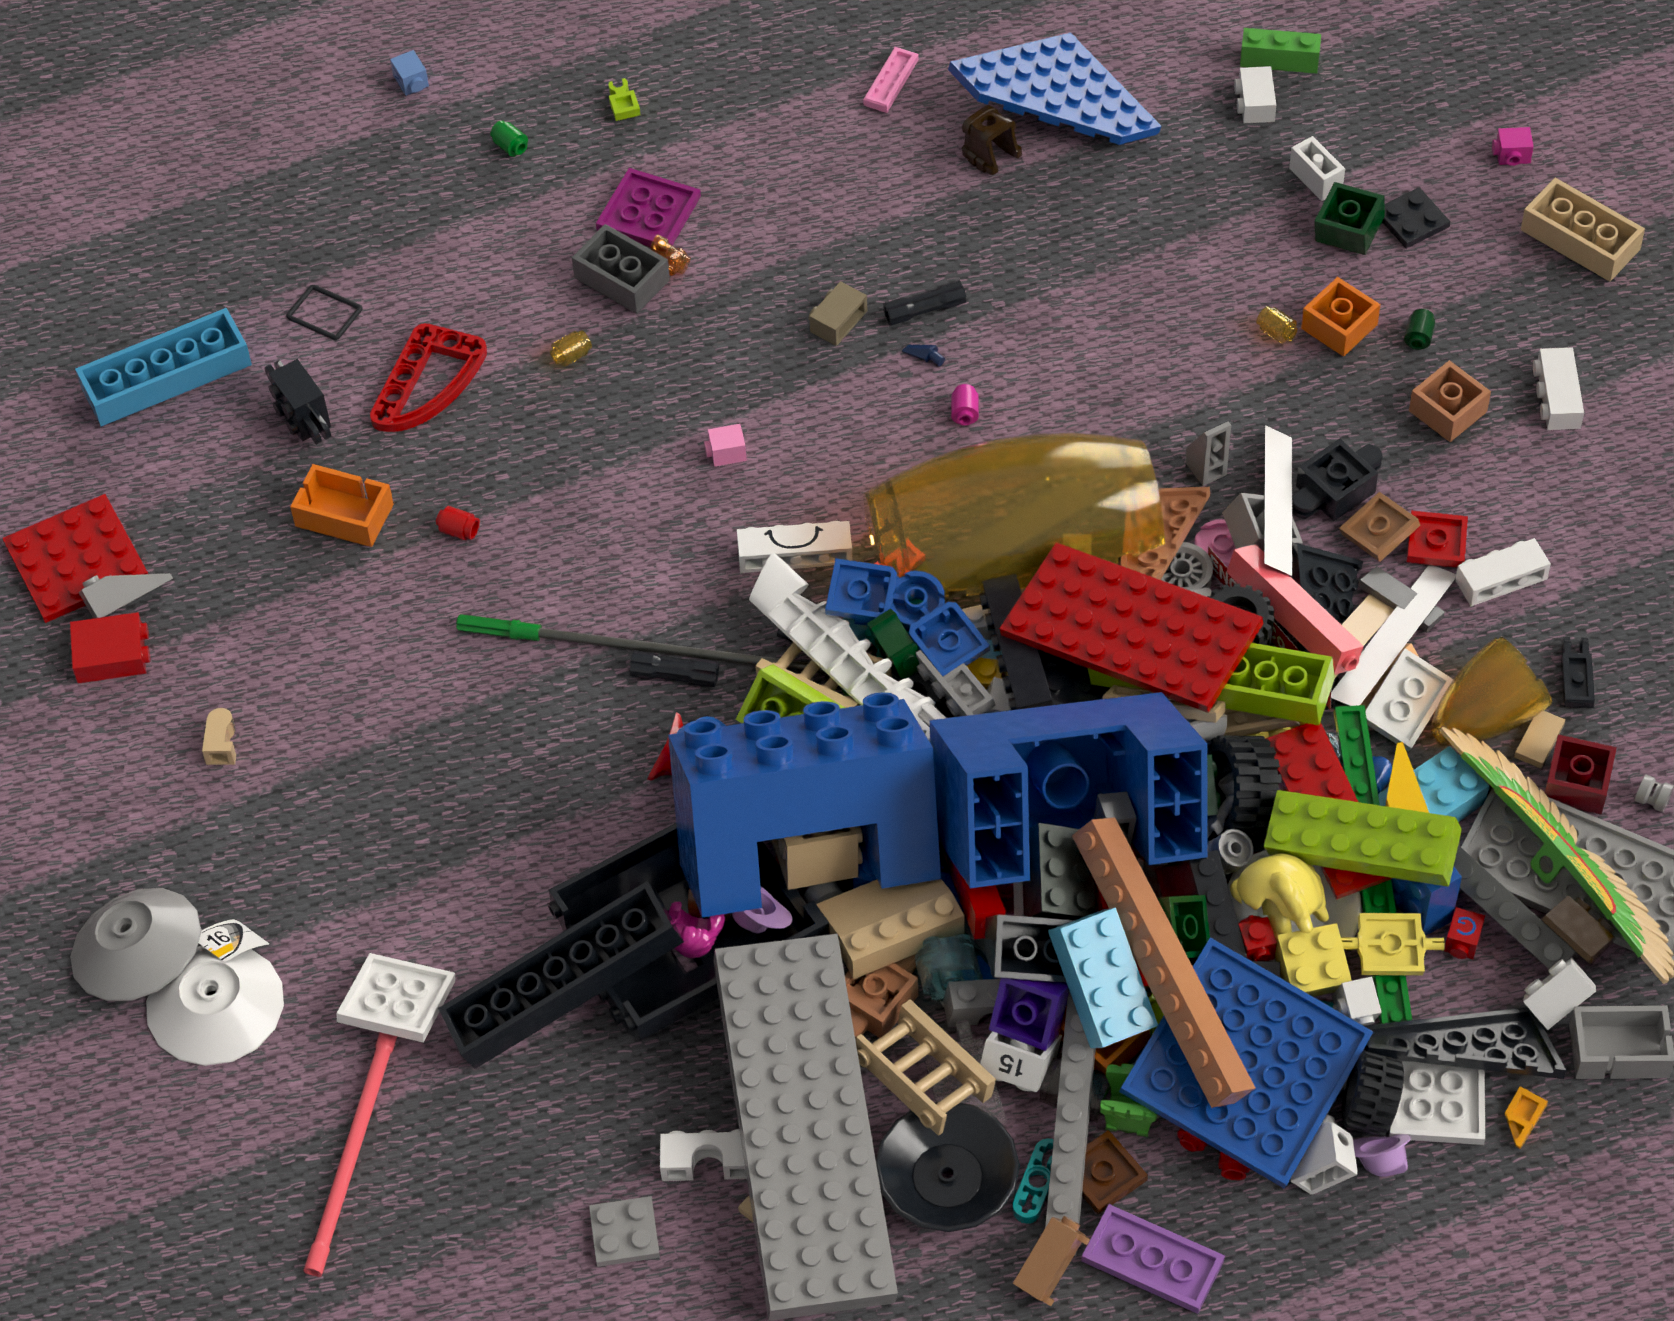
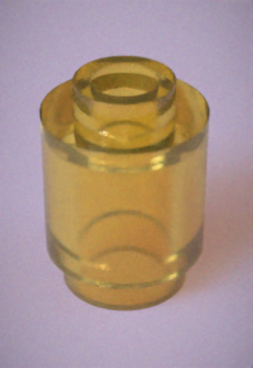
M1266 306L1259 313L1256 320L1260 330L1281 344L1285 341L1290 342L1298 331V328H1296L1297 321L1276 307Z
M573 331L551 344L552 350H550V355L556 364L559 365L561 363L566 367L587 355L588 351L592 349V344L584 331Z

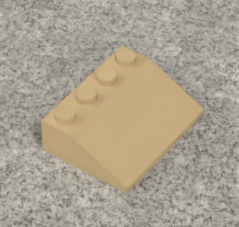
M941 879L883 889L878 881L875 880L817 904L829 921L830 935L838 934L841 956L853 979L964 934V914L952 892Z

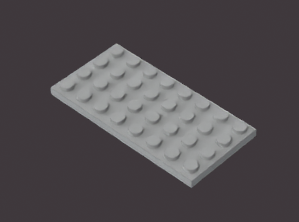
M1492 787L1461 848L1524 905L1545 914L1550 912L1568 895L1573 900L1579 896L1592 908L1588 913L1596 921L1602 917L1615 929L1611 933L1616 938L1613 943L1632 950L1612 921L1605 917L1565 866L1551 883H1545L1531 868L1530 863L1544 843L1494 792L1495 789ZM1548 797L1549 802L1553 801L1556 804L1560 815L1563 813L1568 819L1569 825L1575 827L1577 831L1576 846L1600 856L1605 860L1603 863L1615 871L1614 875L1627 883L1626 887L1632 890L1638 896L1637 899L1649 910L1647 914L1660 925L1659 930L1669 940L1667 945L1674 954V850ZM1548 856L1541 858V869L1545 873L1552 871L1553 862Z

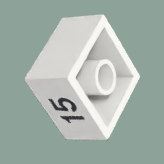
M992 1031L986 1039L980 1065L996 1078V1081L1014 1084L1023 1091L1037 1092L1055 1067L1062 1035L1059 1034L1054 1043L1044 1051Z

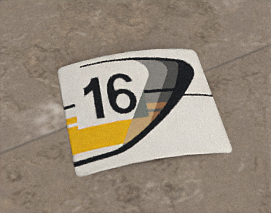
M235 919L223 921L202 930L198 942L223 962H227L252 948L269 945L267 941Z

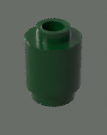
M1416 309L1409 316L1404 341L1412 349L1421 350L1430 346L1435 327V319L1431 311Z

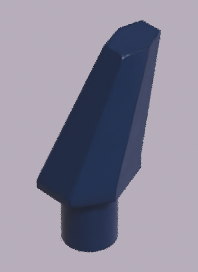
M907 345L902 350L903 353L925 362L931 360L937 366H941L945 362V357L937 352L938 347L936 345Z

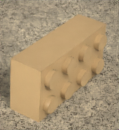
M1554 178L1524 209L1521 231L1611 282L1640 251L1645 228L1561 180Z

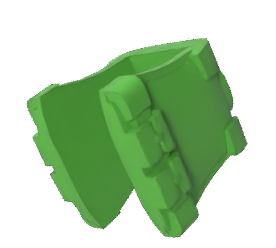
M1108 1065L1106 1077L1111 1087L1110 1100H1101L1100 1112L1104 1114L1106 1121L1105 1130L1112 1132L1119 1130L1126 1133H1137V1136L1148 1137L1150 1125L1156 1121L1157 1114L1119 1092L1134 1065Z

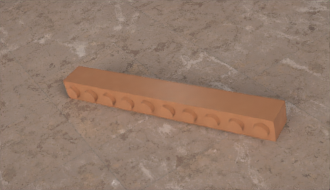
M1116 818L1091 820L1072 835L1109 909L1116 907L1132 954L1211 1108L1236 1103L1255 1089L1249 1074Z

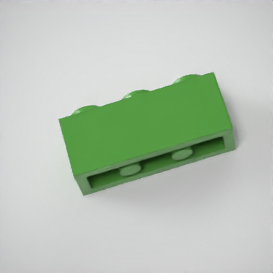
M1244 28L1240 67L1271 66V70L1317 73L1321 34Z

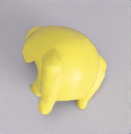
M1279 853L1253 862L1230 885L1231 895L1239 903L1242 904L1243 900L1245 904L1254 910L1259 909L1262 905L1263 915H1268L1275 938L1277 935L1292 932L1291 920L1295 921L1302 933H1310L1313 930L1311 914L1321 922L1329 920V914L1325 907L1324 887L1319 874L1312 865L1306 864L1303 860L1290 854Z

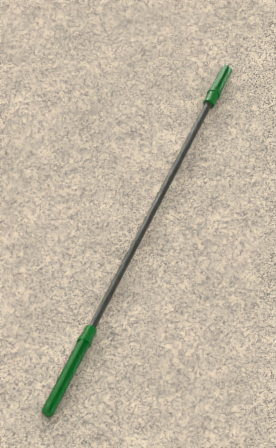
M460 614L456 621V629L458 631L510 637L513 640L539 641L540 638L754 666L762 658L771 663H776L779 660L778 658L542 628L541 624L526 623L514 619L509 621ZM793 660L786 669L802 672L809 662ZM822 668L816 672V674L828 675Z

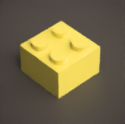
M1337 923L1315 927L1310 933L1295 931L1277 935L1275 938L1277 942L1275 960L1280 962V978L1307 994L1315 997L1334 993L1342 983L1352 981Z

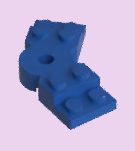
M835 559L825 615L854 619V624L867 626L868 622L887 610L892 609L897 614L904 629L909 632L910 638L916 643L918 649L922 651L942 677L964 663L967 666L990 651L989 643L959 605L955 602L945 603L943 586L933 575L923 571H909L904 573L905 576L899 578L897 572L891 566ZM913 599H919L923 601L922 603L917 605L910 603V601Z

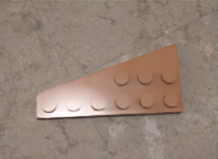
M1210 487L1126 490L1121 566L1161 580L1209 499Z

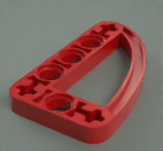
M423 323L416 326L370 412L372 426L383 432L403 431L416 427L443 411L468 386L487 356L485 340L479 336L432 324ZM429 334L430 336H426L422 342L423 345H421V337ZM447 340L457 341L456 345L452 347L443 345ZM432 352L466 361L454 379L437 396L423 406L400 415ZM414 353L422 355V357L416 361H411L408 359V357ZM404 373L411 375V378L406 381L397 379L399 375ZM391 394H399L401 396L397 401L387 400V397ZM386 408L388 418L384 417L382 420H378V418H382L384 416Z

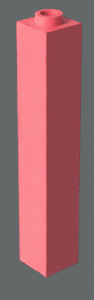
M1256 544L1234 549L1227 573L1241 587L1249 585L1252 586L1253 591L1257 589L1262 591L1263 597H1268L1271 601L1270 606L1274 608V618L1310 653L1331 656L1334 675L1356 669L1364 646L1288 574L1264 564V551Z

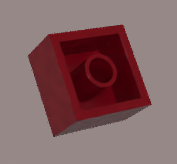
M1558 734L1545 789L1547 797L1575 809L1602 815L1617 747Z

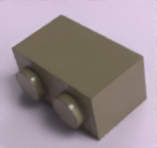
M840 281L834 289H830L820 305L818 307L815 306L811 310L808 318L810 321V332L837 346L867 313V295Z

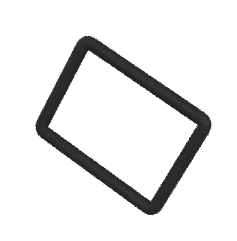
M310 285L288 311L286 317L288 320L326 337L338 340L361 313L363 307L317 285ZM313 290L356 308L355 312L336 335L292 316Z

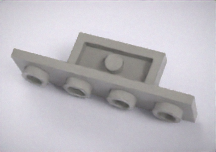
M921 650L916 652L919 665L916 668L924 681L930 680L932 682V689L939 699L944 697L947 700L946 705L954 717L958 715L983 714L996 706L993 697L964 663L942 677Z

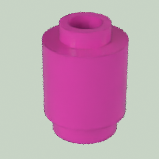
M961 384L954 389L951 395V418L960 425L973 424L979 417V396L973 386Z

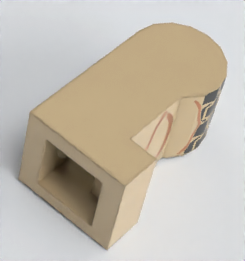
M225 708L214 709L208 714L202 748L206 765H235L236 752L230 738L235 734L236 729L231 712Z

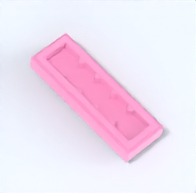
M894 47L863 99L864 106L888 113L917 64L918 54Z

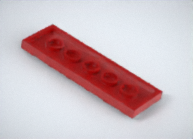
M1321 721L1319 725L1306 723L1266 738L1271 742L1270 747H1274L1276 751L1274 759L1279 760L1280 767L1277 769V772L1281 775L1285 791L1358 802ZM1321 867L1336 900L1392 879L1390 877Z

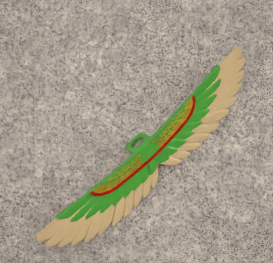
M1442 727L1440 733L1461 754L1460 757L1495 789L1494 792L1544 843L1530 863L1531 868L1545 883H1551L1565 866L1605 917L1612 921L1635 954L1642 958L1659 980L1665 984L1669 981V978L1672 979L1674 977V960L1671 957L1674 954L1667 945L1669 940L1659 930L1660 925L1647 914L1649 910L1637 899L1638 896L1626 887L1627 883L1614 875L1615 871L1603 863L1604 859L1576 846L1577 831L1573 825H1569V821L1563 813L1560 815L1556 804L1553 801L1549 802L1542 789L1539 790L1529 776L1525 779L1515 763H1510L1499 750L1495 753L1484 741L1480 743L1469 733L1465 735L1455 728H1452L1450 731ZM1543 856H1548L1553 862V869L1550 873H1545L1541 869L1540 860Z

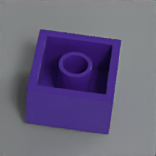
M1001 978L989 1030L1046 1051L1059 1037L1070 992L1067 983Z

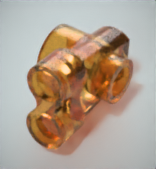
M657 234L652 241L651 250L668 259L670 276L675 275L677 272L683 275L688 268L691 257L683 249L674 247L668 243V239Z

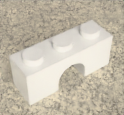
M739 1129L719 1133L713 1130H704L700 1133L672 1131L669 1134H661L660 1171L662 1181L693 1180V1171L696 1163L707 1157L716 1158L723 1164L724 1179H747Z

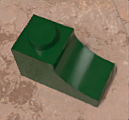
M892 609L887 610L867 623L883 659L892 661L891 671L897 677L903 680L918 672L916 666L919 665L916 652L919 649Z

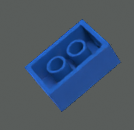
M1453 867L1449 887L1392 878L1395 908L1399 907L1403 913L1421 914V927L1426 936L1452 922L1462 876Z

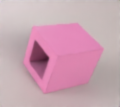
M740 424L708 429L709 441H704L706 456L707 458L712 457L714 467L747 461L746 447Z

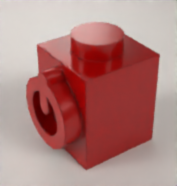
M1249 915L1241 920L1238 925L1248 960H1274L1277 942L1268 916L1262 918Z

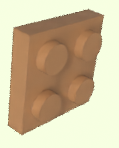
M1378 492L1339 529L1344 537L1381 562L1420 526V523L1414 515L1381 492Z

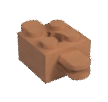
M917 954L856 979H853L849 971L846 973L845 981L855 1041L856 1037L860 1034L863 1035L866 1030L881 1038L897 1023L901 1005L910 999L914 1002L918 997V978L912 975L917 968Z

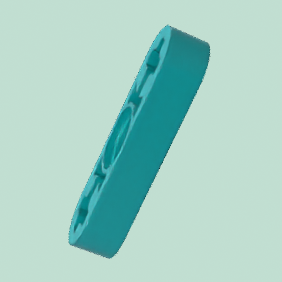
M1042 1139L1036 1144L1014 1198L1013 1215L1021 1223L1029 1224L1035 1222L1040 1217L1047 1200L1052 1156L1049 1157L1046 1168L1042 1166L1043 1153H1046L1048 1149L1053 1150L1054 1139ZM1034 1175H1041L1047 1182L1043 1187L1036 1188L1029 1183V1179ZM1030 1194L1034 1196L1032 1199V1209L1024 1213L1022 1212V1206L1026 1205Z

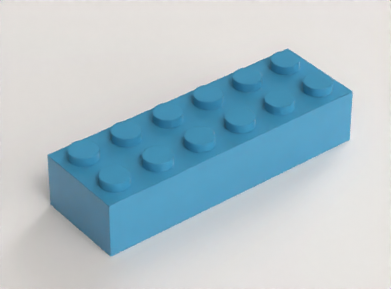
M224 308L78 367L75 370L89 405L100 426H104L251 366L252 363L245 340L227 308Z

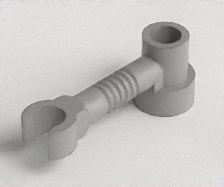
M1233 772L1224 776L1218 783V786L1226 795V799L1218 809V815H1213L1207 820V838L1213 831L1217 835L1223 831L1224 821L1231 812L1234 797Z

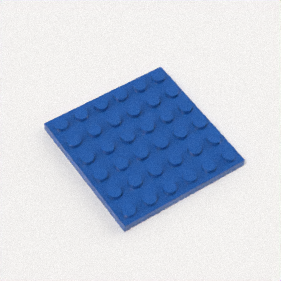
M1209 938L1193 965V969L1249 1074L1255 1089L1234 1104L1211 1108L1165 1016H1163L1119 1092L1285 1189L1373 1031L1216 940Z

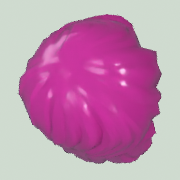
M681 902L672 903L669 914L684 940V943L674 949L688 958H698L706 955L715 944L716 937L723 928L725 922L724 914L710 916L709 919L697 918L681 909Z

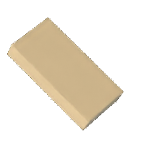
M1538 708L1515 752L1514 758L1542 769L1557 740L1558 734H1560L1564 727L1565 719Z

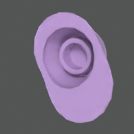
M762 887V908L732 913L738 925L754 933L764 932L768 927L776 929L785 928L792 922L790 912Z
M1400 1134L1390 1137L1353 1140L1355 1157H1359L1366 1170L1380 1177L1404 1173L1408 1168L1405 1145L1410 1141L1411 1137L1408 1134Z

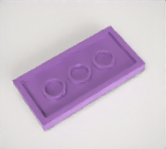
M1108 1204L1082 1255V1262L1197 1314L1225 1259V1255Z

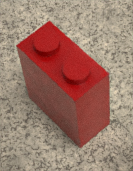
M139 612L70 622L72 668L78 683L146 674V663H150L151 659L149 647L144 645V640L149 639L147 623L141 622Z

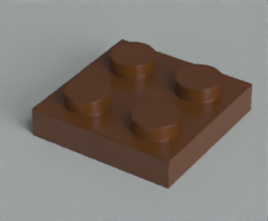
M1109 1130L1087 1144L1082 1197L1099 1215L1106 1210L1108 1204H1115L1148 1181V1174Z

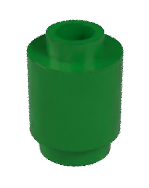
M499 121L492 127L490 136L493 142L511 157L521 155L526 151L528 137L513 124Z

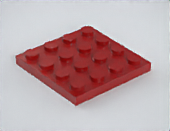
M106 494L2 538L45 623L86 606L78 592L84 589L83 582L96 575L99 579H102L106 576L148 574Z

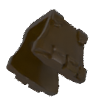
M990 104L984 106L968 117L962 125V131L965 133L962 155L981 172H987L990 175L998 173L992 141L1009 155L1015 158L1022 156V147L1017 144L1015 137V121L1000 114ZM987 120V126L982 125Z

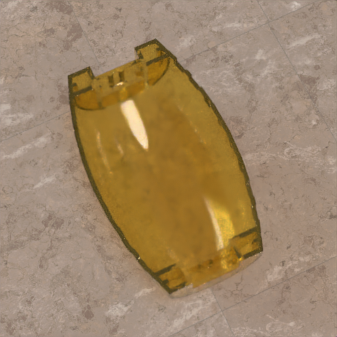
M1043 433L1000 438L962 447L927 459L893 475L863 493L867 530L871 545L875 544L879 565L893 567L899 578L905 576L904 573L909 571L927 572L940 581L945 597H949V591L966 590L967 596L979 595V593L984 592L983 580L1011 574L1017 575L1020 589H1025L1056 542L1118 564V557L1132 552V555L1136 557L1165 544L1163 515L1157 481L1149 452L1145 443L1141 440L1086 433Z

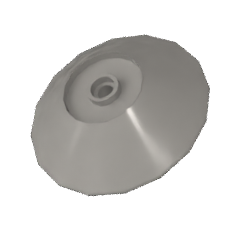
M164 888L137 889L113 898L90 916L76 936L70 956L74 979L87 994L105 1001H133L161 990L183 972L196 953L201 935L198 911L184 895Z

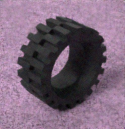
M1220 735L1213 737L1211 744L1207 745V755L1212 756V761H1215L1217 766V777L1214 779L1215 791L1217 790L1220 794L1221 805L1225 801L1226 795H1224L1218 783L1224 776L1233 772V804L1229 816L1224 821V829L1220 834L1230 829H1236L1245 833L1250 840L1266 839L1276 793L1282 780L1281 775L1277 772V769L1280 767L1279 760L1274 759L1276 751L1274 747H1270L1271 742L1265 739L1264 736ZM1213 831L1212 837L1216 838L1218 835Z

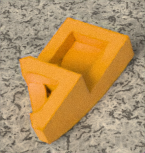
M1519 1087L1505 1111L1515 1146L1519 1149L1527 1140L1548 1105L1547 1100L1522 1087Z

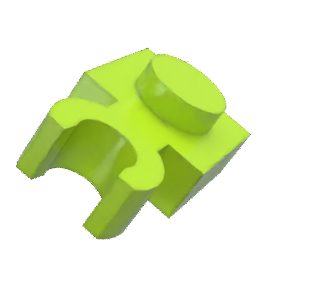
M625 78L622 79L623 85L621 87H614L612 81L608 84L609 102L615 121L641 115L634 90L629 91L628 81Z

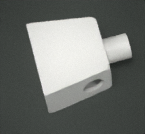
M1326 1115L1291 1177L1292 1183L1309 1194H1316L1357 1175L1353 1138L1350 1133L1336 1125L1335 1119L1330 1115Z

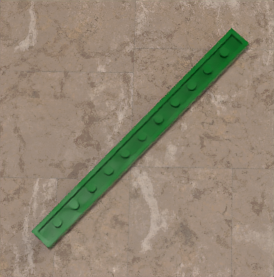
M1365 705L1335 707L1333 713L1341 766L1358 802L1380 805ZM1391 880L1360 891L1363 913H1396ZM1373 975V982L1382 1012L1379 1015L1380 1024L1412 1020L1406 975Z

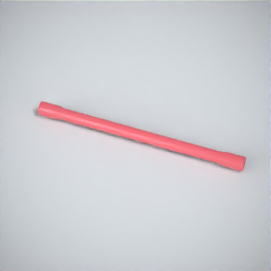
M379 1033L374 1057L315 1241L311 1245L304 1267V1272L308 1275L321 1277L323 1274L334 1230L386 1066L398 1036Z

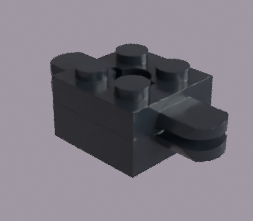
M279 359L274 362L275 369L270 364L265 366V373L271 382L268 388L275 399V402L272 403L279 417L284 416L286 418L285 422L292 435L297 434L302 442L311 438L316 445L322 442L320 434L325 440L331 438L329 429L331 423L324 394L300 361L296 359L283 365Z
M1340 438L1298 466L1296 487L1299 491L1292 495V513L1298 518L1307 519L1321 509L1333 521L1343 516L1376 492L1377 470L1382 465V451L1375 445L1367 444L1355 452Z

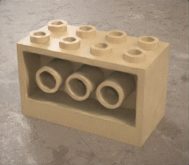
M860 826L771 840L788 890L858 877V865L862 864V853L858 846V843L862 842Z

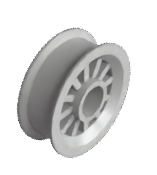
M1183 542L1161 580L1187 590L1210 589L1213 573L1212 560L1207 552L1199 546Z

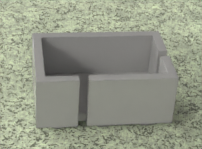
M1668 1005L1574 1007L1569 1028L1576 1079H1604L1605 1073H1609L1610 1079L1670 1078L1674 1066V1048L1672 1036H1669L1671 1027Z

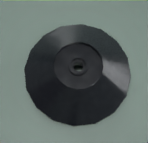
M959 1103L946 1112L947 1117L944 1130L939 1136L931 1128L925 1127L919 1117L911 1110L895 1120L880 1141L876 1166L881 1194L898 1215L920 1228L954 1232L977 1227L998 1214L1016 1189L1020 1162L1014 1139L996 1117L975 1105ZM944 1173H951L953 1176L951 1178H944L942 1175Z

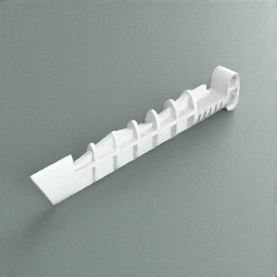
M772 553L754 585L749 600L860 705H863V699L866 696L881 692L895 694L899 700L904 699L930 742V727L923 721L930 726L929 720L946 718L934 707L935 701L912 690L913 681L906 678L898 682L886 675L885 673L892 665V661L889 659H883L873 664L866 653L871 642L867 639L859 642L849 626V621L843 620L838 616L825 615L827 601L816 605L802 597L800 594L809 584L778 555Z

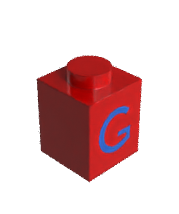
M1456 907L1444 952H1448L1458 959L1469 958L1474 960L1486 915Z

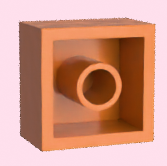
M1337 277L1303 308L1301 329L1344 357L1378 325L1381 304Z

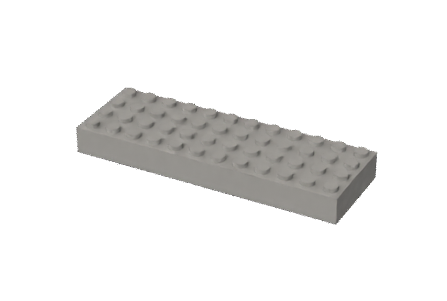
M838 934L715 949L714 968L768 1321L895 1303L898 1291Z

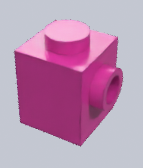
M1530 127L1498 128L1497 139L1492 141V153L1498 156L1499 165L1515 166L1531 163L1534 146Z

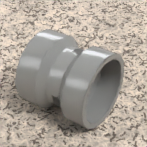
M1646 774L1637 791L1635 802L1642 805L1648 803L1653 806L1654 810L1663 813L1672 795L1674 785L1667 782L1661 784L1656 782L1654 777Z

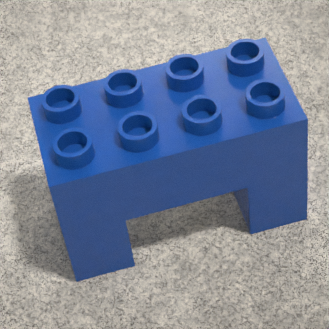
M874 693L863 699V705L841 709L838 704L833 702H814L804 707V714L782 718L774 711H755L747 714L742 724L720 727V723L717 721L702 719L686 724L683 733L668 735L680 866L702 918L762 908L757 842L860 826L862 842L858 844L882 889L941 879L933 747L904 699L899 700L898 696L892 693Z
M1162 692L929 720L930 743L933 747L938 840L969 888L1030 881L1029 829L1038 823L1081 829L1088 822L1094 820L1098 794L1128 793L1137 817L1132 844L1148 865L1208 857L1207 743Z

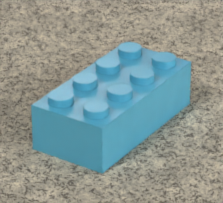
M1451 746L1413 770L1429 813L1456 817L1459 822L1483 806L1487 798L1489 785ZM1388 788L1378 794L1380 806H1385Z
M1116 907L1098 911L1048 931L1090 1048L1106 1047L1158 1026Z

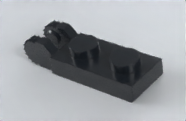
M1563 637L1561 667L1564 707L1593 708L1595 703L1592 653H1589L1588 638H1581L1579 642L1580 653H1571L1570 637Z

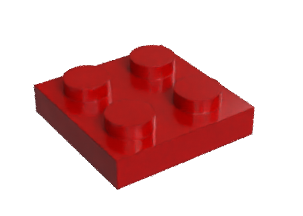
M1411 510V514L1418 518L1420 526L1409 535L1407 562L1458 568V565L1465 561L1468 516Z

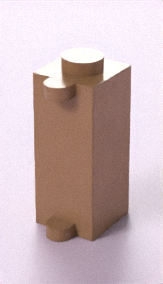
M1063 1216L1062 1220L1052 1217L1013 1284L1039 1301L1052 1306L1055 1300L1050 1296L1081 1243L1088 1245L1091 1239L1078 1230L1081 1226L1067 1216Z

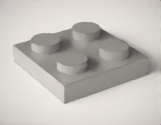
M652 1196L589 1205L597 1267L660 1258Z

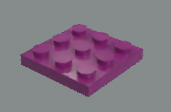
M628 168L597 220L596 230L598 231L606 224L642 245L669 253L699 201L701 191L691 186Z

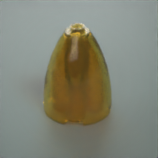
M1494 638L1481 648L1454 677L1436 708L1431 722L1433 729L1430 731L1440 744L1445 742L1449 746L1451 745L1450 742L1440 733L1442 727L1450 731L1452 728H1455L1465 735L1469 733L1478 741L1493 738L1521 726L1552 705L1550 694L1542 680L1539 678L1536 680L1535 674L1526 664L1527 660L1505 638Z

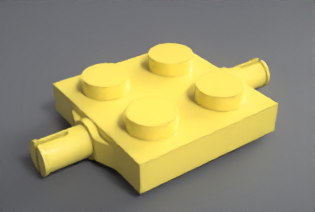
M1359 913V932L1357 937H1341L1344 949L1357 950L1361 961V975L1423 976L1425 972L1424 954L1426 950H1444L1443 937H1425L1421 927V914Z

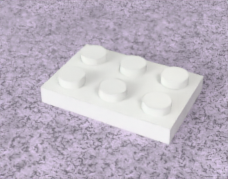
M1405 648L1365 710L1367 725L1396 744L1403 742L1405 749L1409 752L1454 679Z

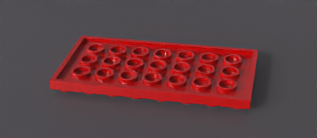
M1056 542L999 629L1004 637L1153 693L1162 692L1169 699L1209 713L1264 623L1262 616Z

